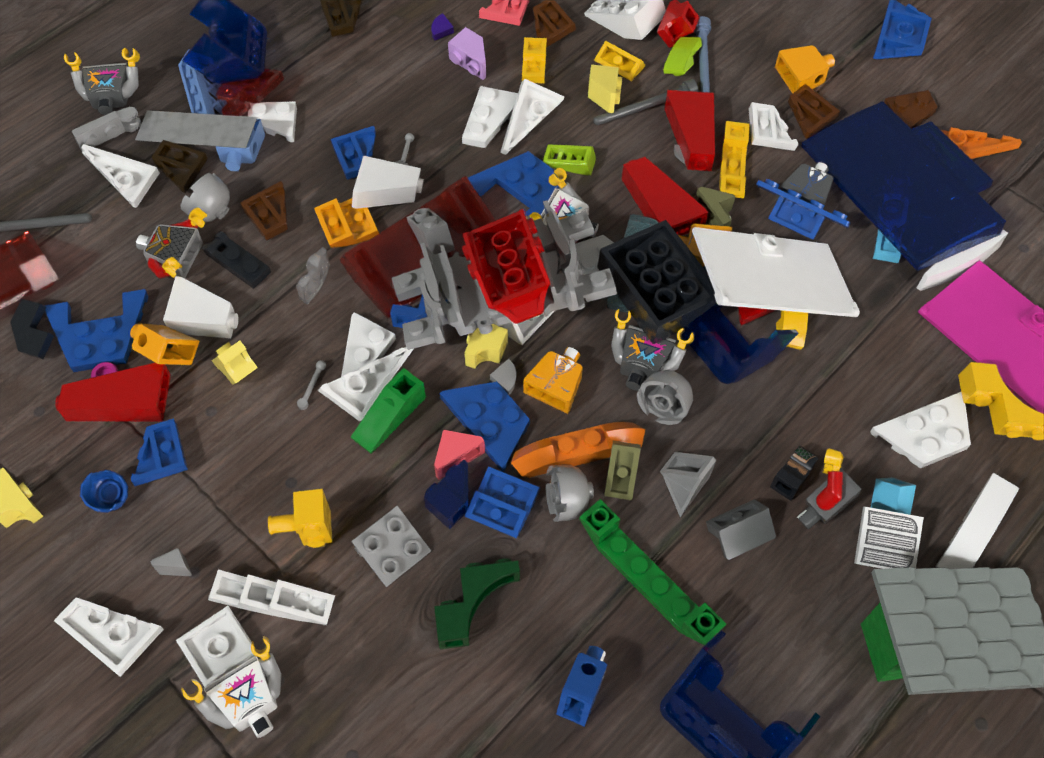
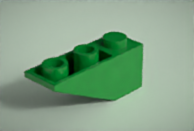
M403 368L383 388L352 434L351 439L372 454L426 399L424 383Z

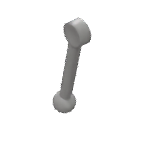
M323 360L316 363L317 369L303 398L297 401V406L301 410L307 409L309 405L307 400L321 371L326 368V363Z

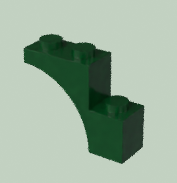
M499 559L494 564L487 565L476 562L466 565L465 568H460L464 602L458 603L456 600H448L442 602L440 606H434L440 650L469 646L471 622L480 604L498 588L520 581L518 560Z

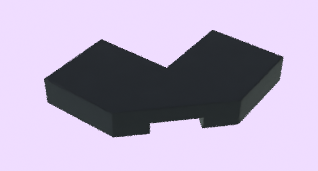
M21 299L10 321L17 349L25 355L44 360L54 335L36 328L46 307L40 303Z

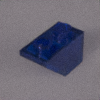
M463 460L458 465L454 464L447 470L445 477L438 484H432L425 492V507L448 529L454 526L466 514L469 507V468L466 460Z

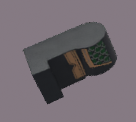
M800 445L783 468L775 475L770 488L792 501L808 478L819 457ZM781 483L791 488V490L785 489Z

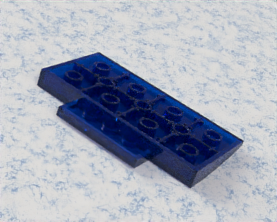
M882 101L838 121L802 142L801 147L816 163L821 162L828 166L827 174L833 177V181L917 271L1001 235L1006 220L978 194L990 188L993 179L931 121L911 129Z

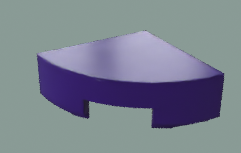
M443 13L434 19L431 26L434 41L454 33L452 24Z

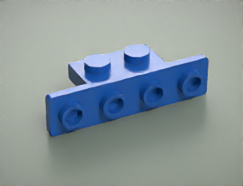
M766 179L765 182L758 180L756 184L759 188L779 196L768 219L811 240L815 239L825 218L845 228H848L850 222L846 220L847 215L836 210L833 213H829L823 210L825 205L812 199L809 203L801 200V194L791 189H788L786 193L778 189L779 184Z

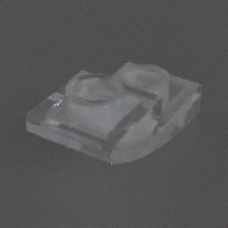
M324 247L309 257L306 263L308 274L301 277L296 285L300 300L307 305L321 289L329 271L330 262L327 250Z

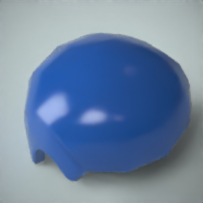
M111 470L91 472L81 484L80 497L90 509L100 513H108L119 509L128 498V484L122 475Z

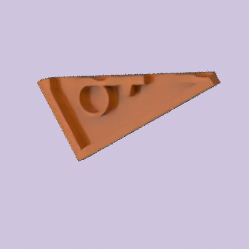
M933 124L926 125L924 130L943 165L1019 149L1022 144L1021 139L1003 135L1001 139L987 137L985 132L963 131L953 127L949 131L934 129Z

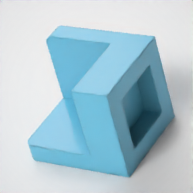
M892 477L876 479L871 508L911 515L916 485Z

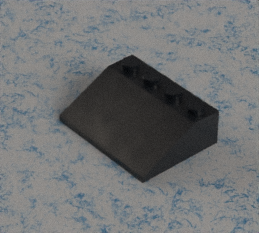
M667 220L600 249L597 268L599 271L610 268L617 296L628 311H630L652 344L676 334L680 329L717 304L708 273Z

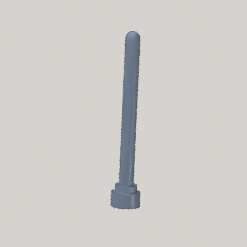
M704 16L699 18L694 33L696 36L701 37L702 46L699 48L701 92H710L707 36L711 31V20Z

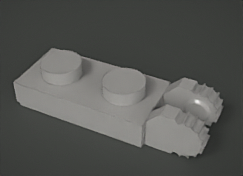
M129 106L73 129L72 133L82 151L81 147L83 144L96 147L112 138H116L124 132L136 131V129L141 127L142 122L137 117V109Z

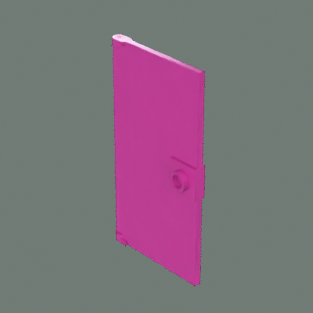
M979 260L937 296L922 306L918 313L976 363L996 364L998 372L1007 388L1025 405L1044 414V310L1038 305L1033 304Z

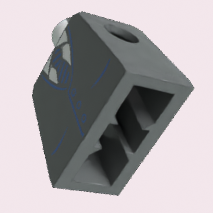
M818 162L814 167L801 164L784 181L780 190L787 193L788 189H791L802 195L801 200L809 203L812 199L824 205L833 177L827 174L829 169L824 163Z

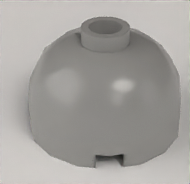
M207 173L192 185L190 189L194 192L190 198L185 195L181 203V210L188 216L194 208L198 207L207 214V217L202 220L210 222L216 218L222 219L228 213L229 208L227 206L230 201V192L227 185L217 175Z
M662 370L654 372L641 384L637 392L638 404L647 416L649 413L660 417L655 420L656 422L673 425L681 422L688 414L693 402L691 385L681 374L675 371Z
M549 466L546 475L552 476L551 483H546V498L550 514H556L553 521H568L578 518L587 509L589 499H592L594 496L592 482H588L585 474L575 466Z

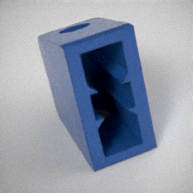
M589 646L586 654L578 653L563 687L556 715L585 727L607 668V664L603 662L606 655L603 649L597 646Z

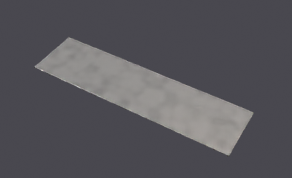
M147 110L135 140L151 142L166 140L178 144L246 148L257 117Z

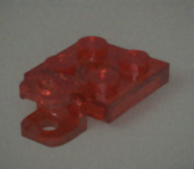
M244 65L218 88L216 93L217 99L227 100V104L221 110L222 115H244L251 108L249 102L259 103L263 101L284 80L282 71Z

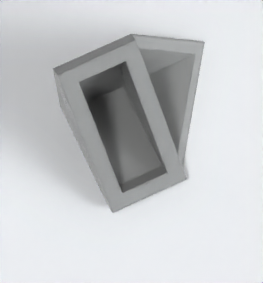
M674 452L661 469L660 473L663 475L680 518L710 478L716 462L713 456Z

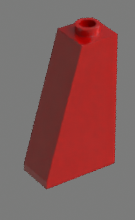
M667 90L665 113L677 144L680 146L687 170L712 171L715 157L714 93Z
M642 157L623 164L622 181L650 226L667 220L678 235L683 236L690 233L691 225L706 224L708 216L706 208L649 159Z
M151 363L64 384L61 387L60 395L56 397V409L65 421L163 422L171 374L165 364Z

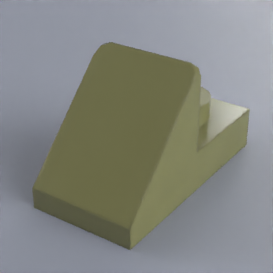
M699 187L695 200L708 211L706 221L709 225L730 227L732 220L728 212L732 210L735 196L714 189Z
M613 440L604 496L632 500L641 445Z

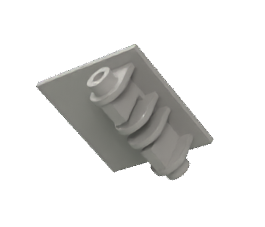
M398 506L394 507L351 541L355 546V551L366 560L385 587H388L431 552L430 548Z

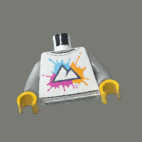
M563 168L554 170L555 174L549 176V183L553 186L558 185L559 189L555 188L548 203L556 212L558 219L561 220L584 211L589 215V206L580 198L572 186L564 181L567 178L566 171ZM545 209L541 215L536 212L529 215L533 220L542 218L544 225L547 226ZM591 221L596 235L599 224Z
M263 636L266 647L263 650L256 649L252 641L251 651L255 656L203 688L206 692L205 694H202V687L196 679H191L197 686V691L194 694H187L181 688L184 697L187 700H195L194 705L208 721L225 729L235 727L239 732L251 726L257 738H261L273 730V725L267 715L278 707L276 699L281 691V671L274 655L269 653L270 642L265 636Z

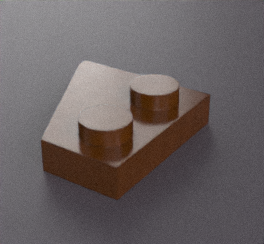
M545 0L533 7L537 38H547L546 48L576 30L575 23L555 0Z
M804 85L789 97L788 103L807 140L839 116L840 111L807 85Z
M929 90L885 98L883 103L900 137H904L908 130L912 127L916 128L924 119L932 116L937 109V105Z
M282 181L240 202L242 209L266 241L288 229L285 189Z

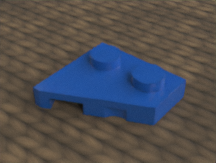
M374 126L331 139L332 147L347 180L358 176L363 156L372 157L376 137Z
M174 418L147 426L143 437L144 444L137 456L139 463L136 473L131 476L134 486L188 470L177 423Z

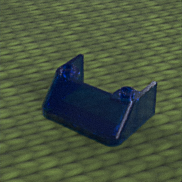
M199 0L190 11V15L209 27V35L203 33L183 57L182 61L205 75L212 83L222 84L259 78L265 71L267 30L264 25L230 0Z
M715 304L685 326L682 336L687 341L693 332L694 340L689 345L720 382L732 384L737 383L772 362L799 333L796 329L775 330L768 338L756 339L749 345L720 311L723 305Z
M721 630L699 651L660 703L662 716L706 758H788L821 716L815 712L799 732L784 721H774L765 730L761 728L717 688L723 680L724 671L721 664L711 653L726 635Z

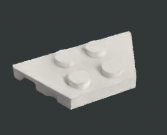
M961 392L873 427L870 431L875 438L880 436L892 444L891 449L905 455L910 462L919 468L967 450L971 445L966 406L963 403Z

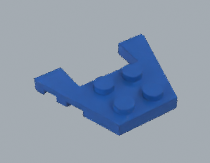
M529 151L463 180V187L478 198L495 184L499 185L530 208L526 211L527 216L533 212L541 215L544 210L543 201H549L555 188L559 189L558 185L553 186L549 183V176L555 174L554 169Z
M146 289L122 293L123 315L73 324H71V306L68 302L45 305L47 317L73 372L91 370L103 362H111L114 365L126 364L128 362L134 340L130 336V331L142 319V309L144 303L148 301Z

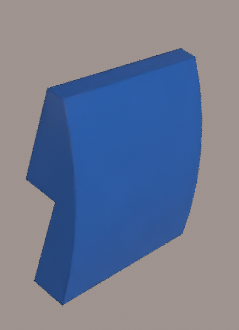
M488 466L478 491H475L465 517L517 539L534 505L540 487Z

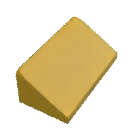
M606 40L594 59L595 62L602 66L619 67L618 74L629 81H632L645 67L642 60Z

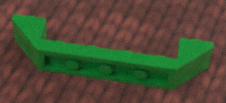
M601 499L579 517V520L600 553L680 633L706 645L726 626V623L705 602L698 607L619 528L620 518Z

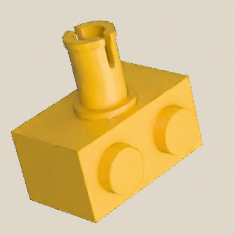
M323 489L293 492L294 514L268 516L270 535L296 531L303 545L313 548L322 547L325 543H332L331 510Z

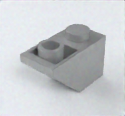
M421 208L406 217L419 244L425 243V246L434 255L442 252L441 245H444L446 253L455 250L447 223L431 209Z

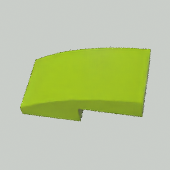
M680 37L668 55L663 69L664 74L684 75L694 64L693 55L702 46L701 37Z

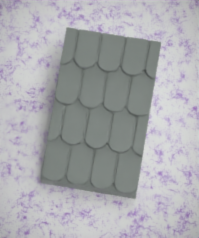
M915 567L874 569L871 572L880 603L864 619L861 627L877 682L904 679L908 695L1044 687V624L1041 619V610L1031 592L1030 580L1023 569H989V567L915 569Z

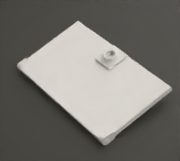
M699 227L692 229L718 305L849 317L859 316V308L856 302H853L828 244L778 238L774 235L759 233L746 234Z

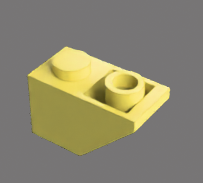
M591 65L588 98L608 113H614V105L620 102L622 77H618L619 67Z

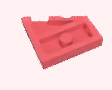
M492 0V4L488 8L482 7L479 10V18L520 26L530 0Z

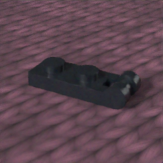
M219 231L214 236L215 239L211 243L207 242L202 247L207 256L253 289L271 273L269 266L229 239L222 231ZM223 246L225 249L219 252L218 249Z

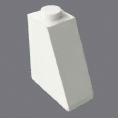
M363 156L353 189L352 208L358 209L414 202L416 194L421 193L424 179L420 178L421 168Z
M176 276L163 321L167 327L186 335L231 338L233 329H236L238 326V314L234 312L230 302L182 277Z

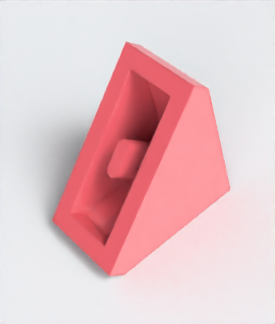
M443 430L434 463L435 474L438 480L484 454V439L480 436Z

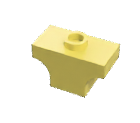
M491 324L492 331L488 334H481L479 328L473 333L468 334L465 365L476 368L478 364L484 361L500 364L508 344V329Z
M238 341L233 346L230 342H227L216 350L219 356L212 360L214 365L227 377L232 385L258 368L241 341Z
M1 468L0 523L8 528L19 520H29L33 523L40 520L43 515L29 499L33 496V493L24 482L18 485L15 479L4 468Z

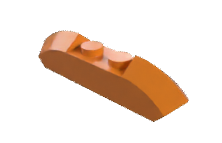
M613 422L545 438L517 450L514 453L511 464L522 477L530 478L546 474L548 467L552 465L578 466L610 458L613 440L639 444L642 447L646 429L631 422Z

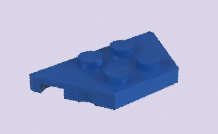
M889 0L873 59L921 55L932 18L923 12H919L911 4L905 7L897 0Z
M498 382L440 392L441 400L471 435L480 436L484 439L485 452L503 472L508 466V461L513 451H516L521 436L525 434L530 424L528 416Z

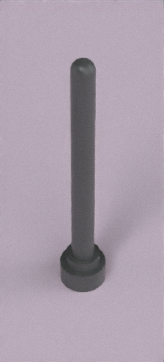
M694 79L684 81L678 89H675L678 91L699 92ZM667 92L616 109L614 113L607 112L598 115L593 119L595 125H601L663 104L666 101Z
M89 213L3 221L0 222V232L89 223L92 220V216Z

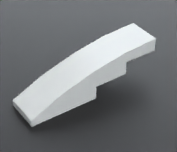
M999 228L986 242L976 236L963 250L953 245L923 275L917 289L922 291L961 276L979 260L983 262L1001 246L1008 232Z
M992 473L951 539L950 545L937 563L936 568H973L1019 488Z
M218 569L208 600L267 615L327 625L335 595L282 580L273 582L252 575L244 577Z

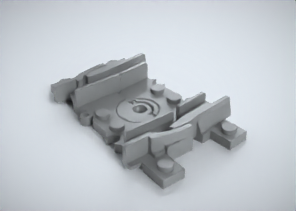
M543 201L547 216L545 218L547 226L544 225L542 218L534 220L538 230L534 237L539 236L545 251L540 254L551 283L545 297V317L552 311L567 307L570 311L583 309L585 307L584 298H586L587 302L616 295L617 291L610 268L583 275L575 241L595 235L593 225L586 211L559 220L548 201ZM421 243L420 246L424 258L420 259L421 268L392 277L399 302L423 294L425 311L428 316L402 324L404 340L408 350L433 343H445L444 324L455 327L459 336L473 333L477 328H479L481 334H488L492 331L491 324L500 326L512 322L497 310L488 308L477 279L473 280L469 273L467 265L471 264V261H467L466 257H460L458 252L453 257L448 258L444 245L440 246L442 252L434 255L425 246V243Z

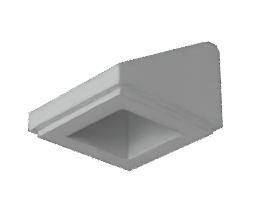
M177 548L150 561L160 575L192 576L186 558Z

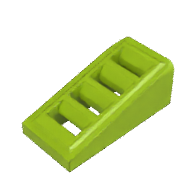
M548 145L543 162L554 169L563 168L567 172L592 175L596 155L593 146ZM555 154H558L557 159H553Z

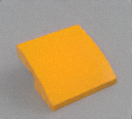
M336 198L314 208L331 248L354 245L380 236L368 207L352 208V198L342 203H339Z

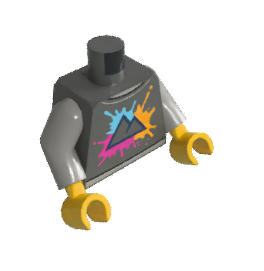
M124 48L122 50V56L128 61V65L127 62L82 66V70L79 69L81 58L77 53L74 52L76 56L74 62H69L68 55H64L65 62L72 67L73 72H71L76 91L85 101H90L92 108L98 109V112L102 115L113 112L115 107L127 105L128 98L132 96L139 86L138 67H135V63L140 59V54L134 48L133 55L130 58L128 49Z
M619 309L616 311L615 318L618 321V325L614 327L611 348L615 362L621 365L620 373L628 376L626 381L628 388L638 391L641 384L654 372L662 370L676 371L679 368L687 351L685 349L686 344H690L694 340L693 332L687 341H683L681 336L685 328L680 329L677 333L678 345H676L677 340L669 337L652 344L641 328L629 325L628 329L625 328L626 323L631 318L630 311H628V318L625 321H621L618 318Z

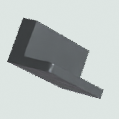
M755 499L706 521L708 531L719 539L723 555L728 560L776 537L769 508Z

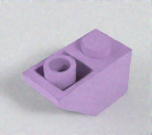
M465 27L448 42L449 59L454 64H458L468 70L472 75H476L484 80L486 78V60L483 37Z

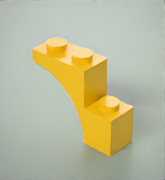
M970 362L958 375L963 403L975 404L979 407L989 406L994 434L1007 435L1009 438L1031 437L1034 440H1044V414L1028 407L1012 394L1003 382L996 364Z

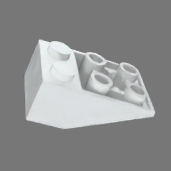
M597 0L591 4V7L584 14L586 17L625 39L642 40L663 19L666 9L663 0Z

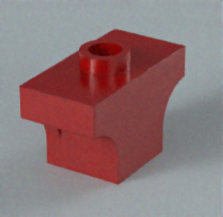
M673 0L669 2L657 33L669 48L673 47L680 37L694 32L700 17L688 1L679 3L678 0Z

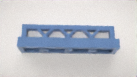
M188 49L178 67L191 113L217 115L214 112V109H216L221 115H230L213 57ZM201 62L206 63L208 68H206ZM204 76H206L213 84H211L209 81H207V80L204 78ZM209 92H210L212 95H214V96L217 98L218 101H216V100L209 94Z

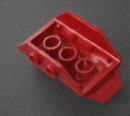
M525 209L463 233L466 245L462 246V250L467 261H471V264H468L467 267L472 279H477L488 308L497 310L515 324L543 314L546 293L551 284L540 254L545 251L539 236L534 237L538 230L533 218L528 219Z

